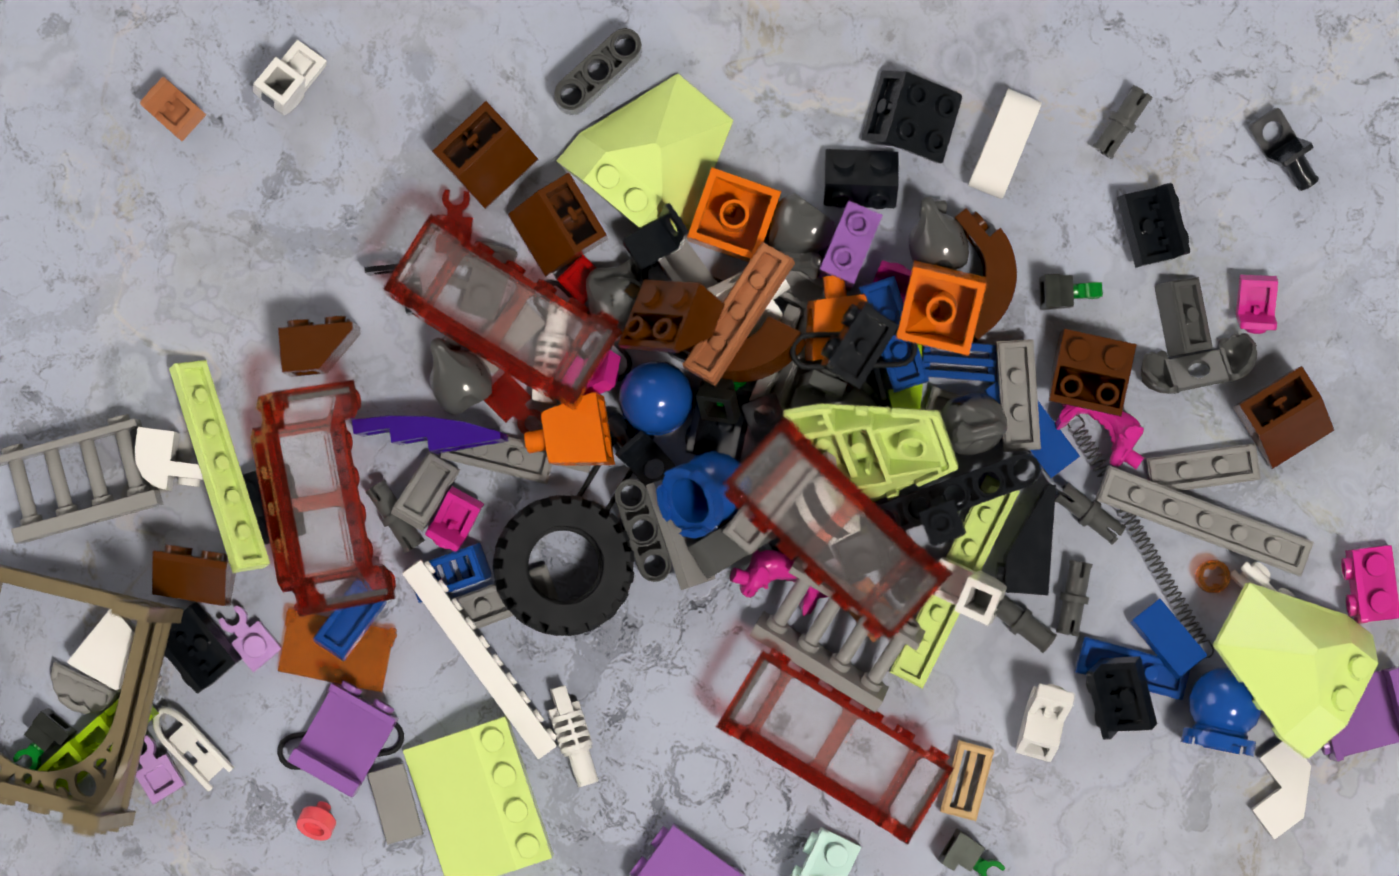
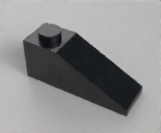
M1048 484L1044 486L1003 555V563L997 562L995 578L1007 586V593L1049 595L1056 485Z

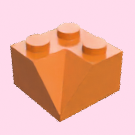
M711 167L687 236V241L749 263L760 244L765 242L781 191Z
M914 260L896 339L969 356L987 284L986 277Z

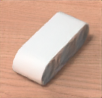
M1009 88L1007 89L968 186L1003 199L1040 110L1041 101Z

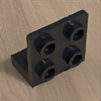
M882 71L861 140L872 145L894 146L934 163H943L962 101V95L906 71Z

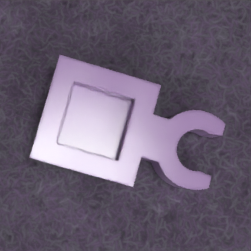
M236 605L233 609L239 615V622L236 625H231L222 617L219 619V624L225 631L236 634L238 638L231 645L252 672H256L279 653L283 647L260 620L250 626L247 611L242 606Z
M145 735L144 742L147 745V751L140 756L139 762L143 768L137 771L136 778L154 805L185 786L186 782L168 753L159 758L156 756L155 740L150 735Z

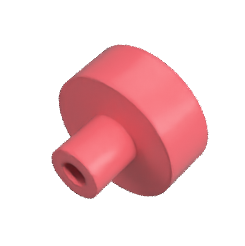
M319 801L316 807L308 806L303 808L296 823L299 831L314 840H328L336 826L335 818L329 813L331 806L326 802Z

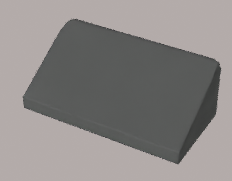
M1199 277L1169 281L1156 285V298L1168 356L1213 349Z

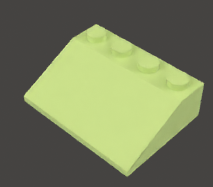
M507 716L403 750L444 876H499L551 859L554 856L510 720Z

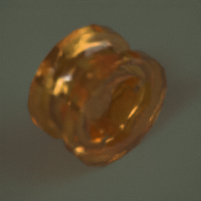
M1208 560L1197 568L1195 580L1203 591L1218 593L1229 585L1231 580L1230 571L1223 562ZM1218 567L1221 570V573L1218 574V576H1222L1221 583H1212L1208 586L1204 581L1208 577H1203L1205 570H1214Z

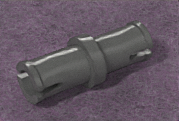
M1133 85L1117 112L1112 111L1108 117L1111 121L1092 147L1097 151H1102L1101 154L1113 159L1114 154L1129 132L1133 133L1136 129L1135 122L1153 97L1148 93L1144 94V90Z
M385 479L365 492L383 517L381 521L383 526H389L404 549V553L409 552L425 541L415 527L391 514L397 498L387 485Z
M1066 482L1061 487L1063 489L1062 492L1058 491L1056 494L1055 502H1058L1079 518L1078 523L1083 527L1088 525L1105 538L1108 543L1114 544L1118 540L1117 534L1121 536L1126 526L1101 508L1102 504L1096 500L1091 501L1074 488L1071 483Z
M1069 560L1065 590L1060 592L1059 597L1063 601L1058 628H1056L1057 633L1080 636L1079 631L1084 604L1088 605L1089 597L1086 596L1093 564Z
M1004 595L996 616L1010 626L1009 631L1014 635L1019 633L1038 648L1041 653H1044L1053 643L1057 634L1032 617L1033 612L1028 608L1023 610Z

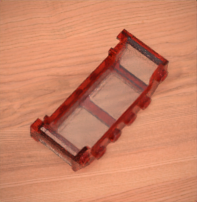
M430 213L383 287L386 296L413 312L412 315L543 396L551 400L555 398L568 408L576 410L583 399V393L616 340L619 341L622 336V330L617 327L619 321L601 310L598 315L594 313L586 314L589 308L571 297L568 302L555 295L557 289L548 282L539 278L535 283L524 276L526 270L509 259L504 264L494 258L495 251L484 243L476 240L473 245L466 241L464 236L458 231L461 225L444 214L439 219Z
M354 380L273 391L259 396L257 399L256 409L258 412L261 411L262 425L261 427L252 428L250 439L276 578L283 593L293 591L296 596L297 603L294 605V610L299 617L395 599L396 581L394 574L383 564H372L373 546L370 539L367 538L365 527L366 509L360 501L358 490L360 477L357 468L353 464L351 453L353 440L345 422L355 418L357 411L361 408V396L355 388Z
M783 417L759 446L722 482L727 488L723 495L739 510L744 506L752 514L748 519L749 522L763 535L768 531L774 534L780 540L775 546L792 561L797 556L807 566L803 572L817 586H820L823 582L834 591L830 598L847 613L852 608L865 620L861 625L875 639L878 640L883 636L891 641L953 573L940 561H936L923 547H920L812 445V442L799 432L800 429L788 417Z
M773 647L769 653L761 650L730 704L715 725L716 728L765 755L908 845L954 769L953 766L947 763L951 756L933 745L930 746L928 751L913 742L916 737L914 733L899 724L896 725L894 730L881 722L884 718L883 714L878 711L875 713L867 707L861 710L850 703L852 698L834 687L830 691L818 684L821 679L803 668L798 672L790 667L788 664L791 658Z

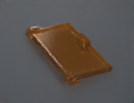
M293 607L288 608L285 626L287 627L278 672L332 683L336 682L337 684H341L345 680L361 689L383 692L391 648L394 646L395 639L397 638L396 628L390 627L387 629L371 625L346 660L342 661L313 640L314 636L328 619V616L299 611Z

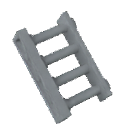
M129 414L108 419L109 426L26 449L23 448V444L2 448L0 466L9 464L23 519L20 520L21 526L11 529L14 542L23 544L163 505L160 491H149L148 485H144L141 473L135 463V450L129 431L142 427L141 420H130ZM115 435L129 485V490L126 491L128 497L114 500L113 495H108L94 443L95 440ZM80 445L94 497L91 500L92 507L78 510L77 505L72 503L59 450ZM40 455L45 456L59 508L55 510L56 517L43 520L41 514H37L23 460Z
M799 554L789 571L790 574L797 577L796 582L776 614L770 615L763 611L749 636L876 713L889 689L888 686L883 684L882 679L905 644L917 650L925 630L920 628L919 623L913 618L897 614L825 570L824 565L818 560ZM811 586L828 596L829 599L807 634H801L791 628L788 621ZM843 605L861 616L840 651L832 653L821 646L819 641ZM873 625L893 637L871 671L863 672L852 665L851 659Z

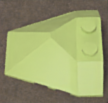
M677 73L579 133L556 162L583 185H588L639 229L658 220L664 205L670 203L689 231L711 167L715 168L734 120ZM670 219L672 226L677 231L674 222Z
M815 404L784 410V417L794 442L804 441L811 460L825 452H829L836 457L839 487L857 500L859 514L869 510L871 503L886 497L888 500L898 497L899 491L913 484L920 487L958 470V462L940 411L834 404Z
M1245 583L1213 643L1214 648L1238 682H1243L1254 697L1252 700L1258 710H1263L1274 726L1272 730L1275 735L1304 758H1310L1347 726L1379 664L1373 635L1347 614L1253 583Z

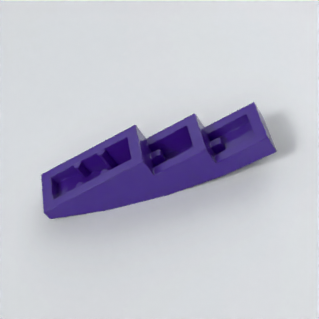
M381 416L352 420L353 434L366 437L390 433L391 443L397 445L428 441L429 451L437 454L509 442L508 435L499 431L463 421L428 416Z

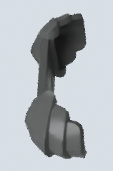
M1242 333L1241 335L1233 334L1230 338H1221L1218 350L1170 360L1167 353L1162 350L1158 353L1154 351L1145 353L1141 366L1142 383L1149 389L1159 393L1178 394L1185 390L1228 381H1238L1248 375L1254 368L1257 360V344L1247 333ZM1195 363H1202L1209 368L1210 372L1203 378H1195L1189 374L1188 369Z

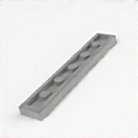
M1107 466L1095 498L1096 501L1297 576H1302L1314 543L1111 466Z

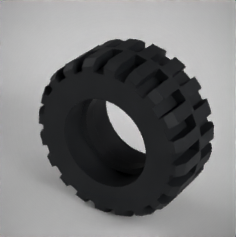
M575 495L549 496L530 503L515 514L506 524L497 540L492 566L496 590L507 610L517 620L535 631L555 636L579 635L600 627L607 620H610L617 613L620 606L625 603L635 572H633V564L635 562L634 550L632 551L627 531L622 528L615 515L609 513L599 503ZM556 531L577 533L584 537L596 552L598 559L596 579L591 588L578 598L568 601L551 599L542 594L531 580L528 566L531 551L536 543L549 533Z

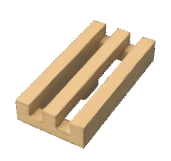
M958 740L940 812L973 821L977 820L994 749ZM964 750L970 751L957 805L956 808L950 807L963 753ZM979 753L984 755L969 812L964 810Z

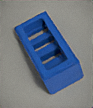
M480 543L429 560L436 571L433 575L438 581L441 577L437 566L442 565L448 582L447 587L449 588V591L446 593L492 577ZM466 555H468L469 560L471 562L475 574L474 576H472L470 567L466 559ZM455 559L463 578L460 581L457 579L451 562ZM415 592V594H416V596H417V599H418V602L421 603L422 600L419 598V596H418L417 593Z

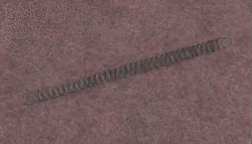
M1077 415L1082 420L1084 425H1082L1078 430H1076L1073 433V435H1077L1082 432L1085 433L1082 434L1079 438H1077L1076 441H1081L1083 439L1088 438L1080 445V447H1084L1089 444L1092 445L1085 449L1083 453L1095 450L1087 457V459L1099 456L1094 461H1092L1090 465L1102 462L1094 469V471L1106 468L1109 465L1099 468L1106 462L1105 459L1097 461L1103 455L1102 453L1092 456L1099 450L1098 447L1090 449L1096 442L1092 441L1085 444L1092 438V435L1083 437L1089 430L1086 429L1078 432L1085 426V422L1080 415ZM1106 469L1099 473L1097 477L1104 476V474L1102 473H1104ZM1126 513L1121 519H1125L1134 515H1128L1129 513ZM1135 515L1125 523V525H1129L1131 523L1137 522L1135 525L1129 528L1128 531H1132L1142 527L1132 535V537H1136L1138 535L1144 534L1142 537L1136 540L1135 543H1139L1147 539L1149 540L1146 541L1143 545H1141L1138 549H1143L1145 547L1151 546L1149 549L1143 552L1142 555H1146L1156 551L1145 561L1147 562L1152 559L1158 558L1156 561L1150 564L1149 567H1153L1163 563L1152 573L1154 574L1159 571L1165 570L1163 573L1157 576L1156 579H1160L1170 575L1159 585L1161 586L1166 583L1172 582L1170 585L1163 589V592L1170 590L1172 588H1176L1166 597L1168 598L1173 595L1179 594L1172 601H1170V604L1177 602L1179 600H1183L1178 605H1176L1173 608V610L1186 606L1183 610L1177 613V616L1184 614L1186 612H1190L1185 617H1183L1180 620V622L1193 618L1190 622L1184 625V627L1186 628L1193 624H1197L1188 632L1192 633L1194 631L1200 630L1197 634L1193 636V638L1195 639L1200 636H1204L1197 643L1201 644L1204 642H1209L1210 646L1212 647V653L1211 655L1206 656L1205 658H1210L1214 653L1213 645L1211 644L1210 640L1202 641L1206 637V634L1198 635L1203 630V628L1195 629L1200 622L1191 623L1196 618V616L1188 617L1193 610L1184 611L1189 606V604L1181 605L1186 598L1177 599L1181 596L1182 592L1174 593L1179 586L1170 587L1174 584L1175 580L1167 581L1172 574L1163 575L1168 571V568L1166 567L1160 569L1165 564V562L1156 563L1158 560L1161 559V556L1159 555L1153 557L1158 552V550L1156 549L1149 551L1151 548L1154 547V544L1152 543L1146 545L1151 540L1150 537L1142 539L1144 536L1147 535V532L1145 531L1139 533L1144 528V526L1141 525L1135 527L1141 521L1139 519L1132 521L1136 517Z

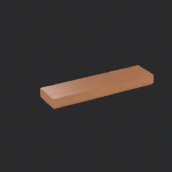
M762 242L723 301L725 306L713 336L693 347L682 364L683 367L716 386L795 264L794 260Z

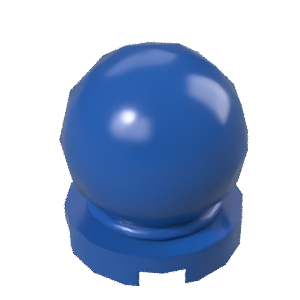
M649 361L639 364L626 375L620 386L619 403L624 417L634 429L642 430L648 435L662 436L674 432L685 423L691 412L693 393L689 380L679 368L668 362Z
M713 451L697 455L689 463L675 466L666 471L662 484L656 490L657 504L666 522L672 520L678 528L683 530L679 533L680 535L695 539L714 531L719 524L731 521L750 497V478L741 463L728 454Z
M1218 667L1208 671L1194 683L1189 696V712L1195 724L1192 725V728L1183 727L1181 742L1192 744V740L1195 738L1194 744L1234 754H1239L1242 747L1244 755L1253 757L1256 742L1247 740V733L1257 725L1262 710L1257 709L1252 702L1254 697L1243 682H1238L1228 667Z

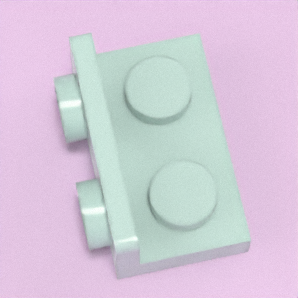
M821 827L818 834L810 833L802 851L808 854L801 868L795 865L790 876H848L861 846Z

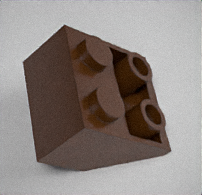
M487 101L432 151L435 157L485 210L539 160Z
M569 172L535 192L508 214L545 277L608 240L607 234Z
M644 280L618 345L623 349L679 353L713 336L725 304L701 283Z
M346 316L325 317L324 324L314 325V322H310L309 319L287 321L288 327L278 328L282 373L290 377L328 374L360 336V327L354 322H350V319H347Z
M1064 328L1060 331L1052 365L1048 401L1121 417L1137 344Z
M1302 366L1294 368L1232 407L1271 469H1274L1334 431L1324 401Z
M166 544L164 551L153 550L152 595L220 606L231 605L236 573H232L226 553L202 550L200 557L192 555L193 548Z

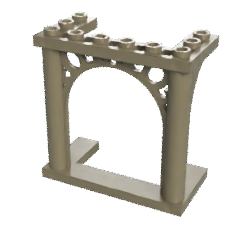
M0 564V593L2 584L6 583L109 608L112 615L137 620L116 714L104 741L83 761L58 771L29 769L11 761L0 752V804L15 806L16 801L29 804L27 810L47 815L50 814V810L63 813L61 823L73 826V833L94 837L95 833L107 834V831L119 832V829L122 827L133 826L136 811L128 809L171 625L172 623H181L184 609ZM101 758L107 760L102 770H106L105 777L102 771L95 767L96 762ZM81 771L88 772L95 780L96 791L91 797L84 795L78 787L77 777ZM27 773L32 776V781L29 784L24 781V776ZM15 775V780H11L10 778ZM58 779L67 780L71 794L64 787H58L57 789L56 782Z

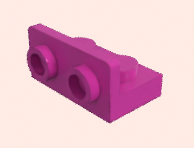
M1392 545L1345 550L1346 558L1341 560V569L1344 580H1349L1350 595H1346L1348 616H1353L1354 621L1357 623L1398 619L1399 600Z

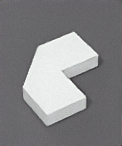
M1281 740L1258 757L1279 785V788L1251 808V811L1274 840L1304 818L1311 765L1307 759Z

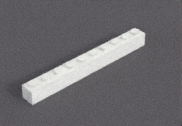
M421 558L402 573L539 760L557 747L555 741L557 738L554 731L550 727L548 729L545 728L542 724L544 718L537 709L534 711L528 705L531 700L523 690L521 692L515 687L517 681L510 672L507 674L501 668L504 665L502 660L496 653L494 655L490 653L487 649L490 646L483 635L478 636L474 631L476 625L469 616L467 618L463 616L460 612L463 609L456 598L451 599L446 593L449 591L447 585L442 579L438 581L433 573L436 571L428 560L424 563Z

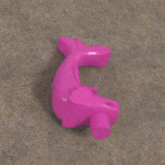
M1062 404L1064 409L1055 422L1057 430L1067 426L1075 416L1088 414L1103 425L1112 437L1111 442L1113 445L1111 450L1113 451L1109 463L1118 468L1123 462H1126L1134 469L1138 468L1144 457L1134 451L1133 448L1142 436L1144 428L1141 427L1136 418L1122 411V416L1119 417Z
M757 549L752 554L747 569L742 570L734 567L729 579L731 582L740 584L739 587L742 595L751 598L760 588L768 589V583L780 579L795 583L797 577L789 573L795 560L778 551L763 550L760 552ZM810 586L799 603L802 615L811 614L817 600L828 596Z

